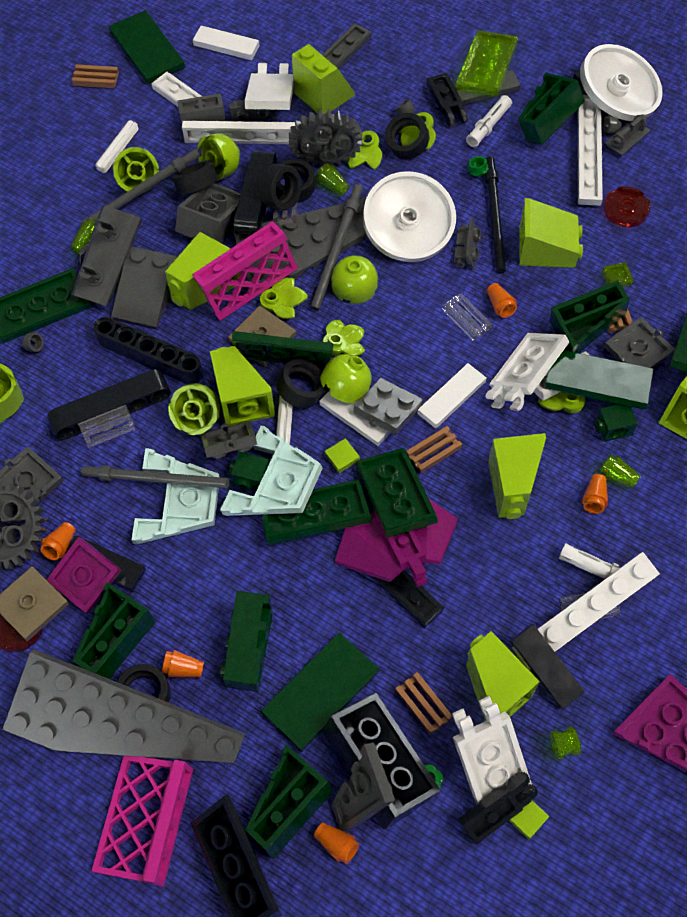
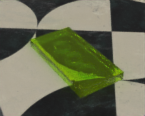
M477 30L456 81V90L498 97L518 45L519 37Z

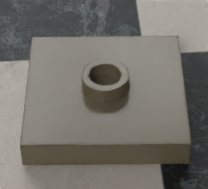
M261 306L234 330L294 338L297 335L295 329ZM232 333L228 336L230 343L232 341ZM255 360L264 367H266L270 363L266 361Z
M33 566L0 594V614L27 642L69 605L68 601Z

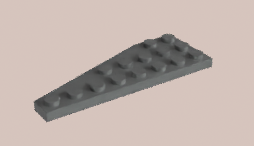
M366 198L359 199L357 213L353 214L340 253L363 241V237L367 236L363 224V209ZM345 203L272 220L285 233L287 237L286 243L298 267L297 270L285 278L297 279L303 275L302 272L311 267L313 269L318 267L321 261L328 258L345 212L343 209ZM272 221L264 222L262 228ZM233 230L236 245L251 236L235 234ZM280 245L274 248L270 253L277 254ZM260 259L252 263L250 266L257 267ZM267 259L264 268L271 269L275 259ZM281 260L278 270L289 265L288 261ZM254 272L247 273L246 278L248 282L252 281ZM262 273L258 283L264 282L268 274Z
M35 649L28 656L3 730L55 751L227 763L235 762L246 734Z

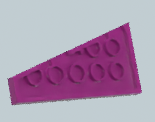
M670 674L612 734L687 772V689Z

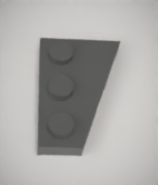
M374 743L364 744L360 751L362 753L360 761L354 762L351 768L352 776L349 781L343 782L331 804L339 829L344 832L351 831L395 801L392 787L387 780Z

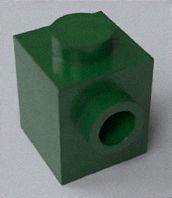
M239 452L237 459L232 460L229 468V475L232 476L233 485L243 491H257L269 466V459Z

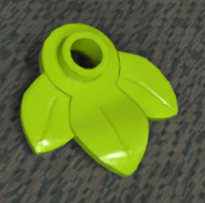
M420 112L416 115L425 121L424 123L429 130L430 139L426 150H429L436 139V133L432 128L434 120L431 114ZM407 126L399 131V133H402V146L410 145L416 141L420 133L417 126Z
M373 131L362 132L363 140L360 152H356L355 158L349 157L348 165L350 169H353L367 162L372 169L376 170L382 160V151L378 147L379 137ZM366 139H372L369 143L364 142Z
M283 278L274 284L271 289L265 290L261 294L260 303L264 309L274 312L277 317L292 319L295 318L293 307L308 299V295L302 289L294 287L295 281L293 278Z
M333 320L327 325L325 329L326 335L322 342L334 343L332 356H337L341 353L358 356L365 352L363 346L359 344L364 336L363 328L353 324L344 326L341 320Z
M560 392L544 401L540 398L538 403L551 411L564 409L566 412L574 414L580 412L584 407L585 397Z

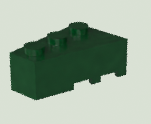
M550 73L543 75L544 81L542 85L536 87L534 99L528 101L518 119L527 141L543 145L585 102L578 80Z
M617 280L551 307L549 321L556 334L566 335L569 343L565 350L580 353L626 314L630 299L620 281Z
M107 582L104 587L105 593L100 605H97L94 610V619L90 628L85 631L73 662L80 668L110 679L156 621L147 608Z
M236 591L234 609L231 615L230 635L227 636L225 646L227 657L226 661L222 662L220 669V678H223L226 688L259 692L273 618L270 595Z
M285 745L279 764L270 776L271 781L264 795H261L245 829L249 837L272 859L280 853L333 793L329 782L287 745Z

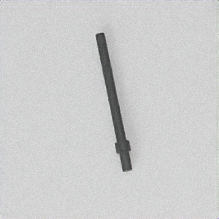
M195 148L181 158L178 156L171 161L172 164L106 206L119 209L178 171L180 173L186 169V165L200 157L199 152ZM100 210L80 222L85 230L96 223Z
M354 185L350 198L345 202L343 218L310 306L313 310L319 311L353 214L357 213L358 201L363 189L361 185Z
M102 465L101 467L83 466L81 469L82 476L98 477L103 481L121 479L226 489L229 487V478L114 469L113 466Z

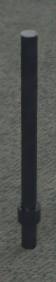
M489 156L486 158L489 170L485 174V182L488 184L496 272L502 274L506 272L497 187L499 174L495 167V158Z

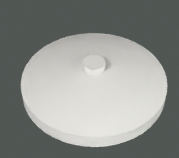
M600 45L592 49L581 64L580 78L585 92L600 109L609 115L626 121H634L636 115L644 114L646 117H649L659 106L662 99V86L659 77L652 66L636 52L619 45Z
M398 172L381 179L371 189L363 209V224L368 238L380 252L395 260L418 262L435 256L447 245L455 229L456 210L449 193L433 178L417 172Z

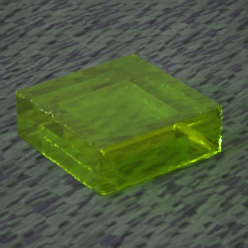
M626 262L603 267L602 272L607 284L619 280L622 287L633 285L634 280Z

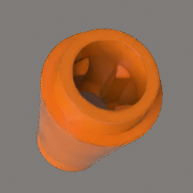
M493 283L487 288L488 296L497 315L507 318L515 313L517 305L514 297L498 283Z
M593 474L591 476V480L582 498L583 507L589 513H602L608 506L607 478L602 474Z
M64 522L45 537L41 542L40 550L42 554L50 560H58L64 557L76 532L74 526Z
M176 650L173 652L166 651L162 673L168 674V677L201 678L204 661H199Z
M324 822L317 827L314 833V838L318 840L337 862L349 863L359 848V843L355 840V836Z

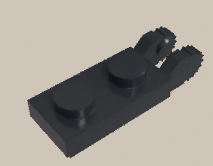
M448 73L427 78L426 84L441 113L444 114L450 127L455 125L453 111H457L461 123L468 122V115L463 106V101Z
M521 771L515 776L510 777L507 785H503L458 819L474 844L481 842L523 810L522 808L532 802L538 795L535 785L529 784L530 777L527 773Z

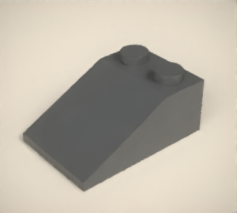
M215 183L194 192L178 206L175 231L188 238H195L201 232L221 243L234 225L235 213L241 193Z
M132 246L123 264L111 318L157 330L171 296L165 271L177 257Z

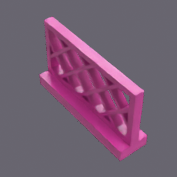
M273 221L192 274L219 321L298 269L286 243L287 237L285 233ZM280 245L277 254L270 253L274 248ZM260 259L257 267L250 266L252 263ZM267 259H275L271 269L264 268ZM281 260L288 261L289 265L278 270ZM241 271L238 280H230L231 277ZM248 272L255 273L251 282L244 281ZM262 273L268 274L264 282L258 283ZM221 285L218 294L210 293V291ZM228 285L235 286L232 295L225 294ZM242 287H249L246 294L238 296ZM228 300V305L219 310L221 301Z
M123 756L91 872L164 887L193 773V768L190 765L178 760L172 762L140 756ZM130 763H137L142 766L144 773L131 781L127 775ZM160 768L170 769L168 779L158 786L152 774ZM148 778L154 789L140 798L135 786ZM131 790L137 801L123 810L120 805L121 796ZM158 794L162 801L160 809L150 815L144 803ZM141 807L146 819L132 827L127 815ZM123 819L129 831L115 840L111 833L113 825ZM150 824L154 831L152 839L142 845L136 833ZM132 836L138 849L125 858L119 845ZM115 849L121 861L112 868L102 867L105 855ZM140 854L143 855L146 861L143 875L133 873L128 864ZM122 867H124L125 870H126V872H125V871H120L119 869H121Z

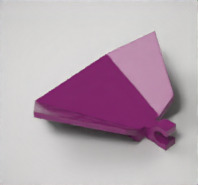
M430 500L437 515L438 523L386 538L373 508V513L370 514L371 523L345 528L335 564L388 582L392 581L403 570L409 568L416 586H422L427 584V579L424 576L426 575V570L422 563L441 564L457 526L458 518Z

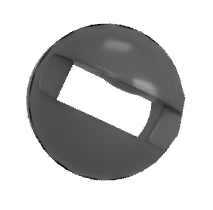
M411 99L402 102L395 108L398 114L414 113L415 110Z
M611 115L605 116L603 121L604 133H617L622 125L620 119Z
M33 332L23 336L22 346L26 351L38 352L43 348L44 341L39 333Z

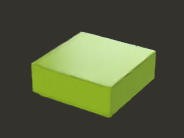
M346 438L324 451L325 456L338 473L343 472L360 460V456Z
M533 801L509 820L528 840L549 818V815Z

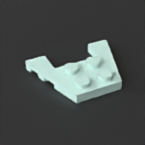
M260 426L256 435L257 445H254L253 448L258 451L274 454L254 496L229 490L220 511L226 516L303 513L323 468L318 461L300 449L292 447L283 438L271 433L265 426Z
M145 448L143 471L220 477L218 473L191 463L179 462L174 457L169 455L163 456L155 453V450ZM167 483L162 520L135 518L132 534L133 544H141L215 525L219 488Z

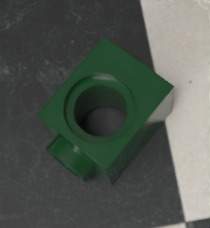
M621 404L600 408L594 422L595 429L598 434L601 433L604 442L633 436L638 425L632 408Z

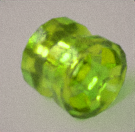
M573 726L566 727L565 731L562 732L554 730L549 733L551 747L557 760H562L569 754L574 756L581 754L580 740Z

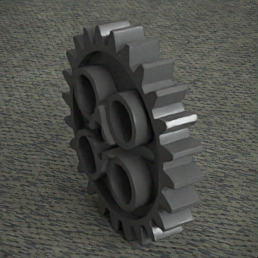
M328 109L326 114H323L321 110H318V115L309 112L308 118L302 115L301 121L295 120V126H291V132H289V148L292 149V154H297V159L304 158V161L307 163L311 161L312 166L320 163L321 167H324L325 164L332 167L335 162L341 165V160L349 162V157L355 158L356 152H360L363 140L360 124H355L354 118L349 119L348 114L341 117L340 111L331 114L330 109Z
M6 484L5 487L0 485V528H2V531L0 530V570H4V568L13 570L14 564L23 566V558L32 560L30 551H40L36 543L43 540L39 536L40 533L47 531L46 528L41 527V523L47 521V518L40 516L45 510L43 507L37 506L40 500L32 497V492L24 491V488L20 486L15 487L11 484ZM16 507H18V512L14 516L13 511ZM26 521L25 525L16 526ZM20 532V533H21V538H20V540L17 542V541H16V537H17V534Z

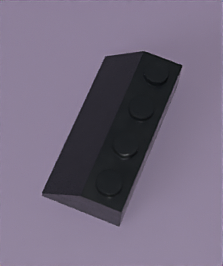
M377 693L332 715L321 730L350 777L353 774L351 768L354 762L360 761L362 757L360 751L364 744H375L395 799L394 802L375 814L384 830L410 815L441 791Z
M225 795L190 824L229 917H281L282 913L229 795Z

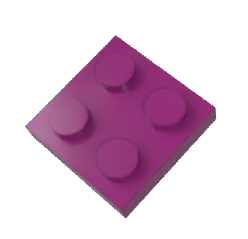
M78 537L46 580L82 611L90 613L104 595L106 583L112 584L122 570L86 540Z

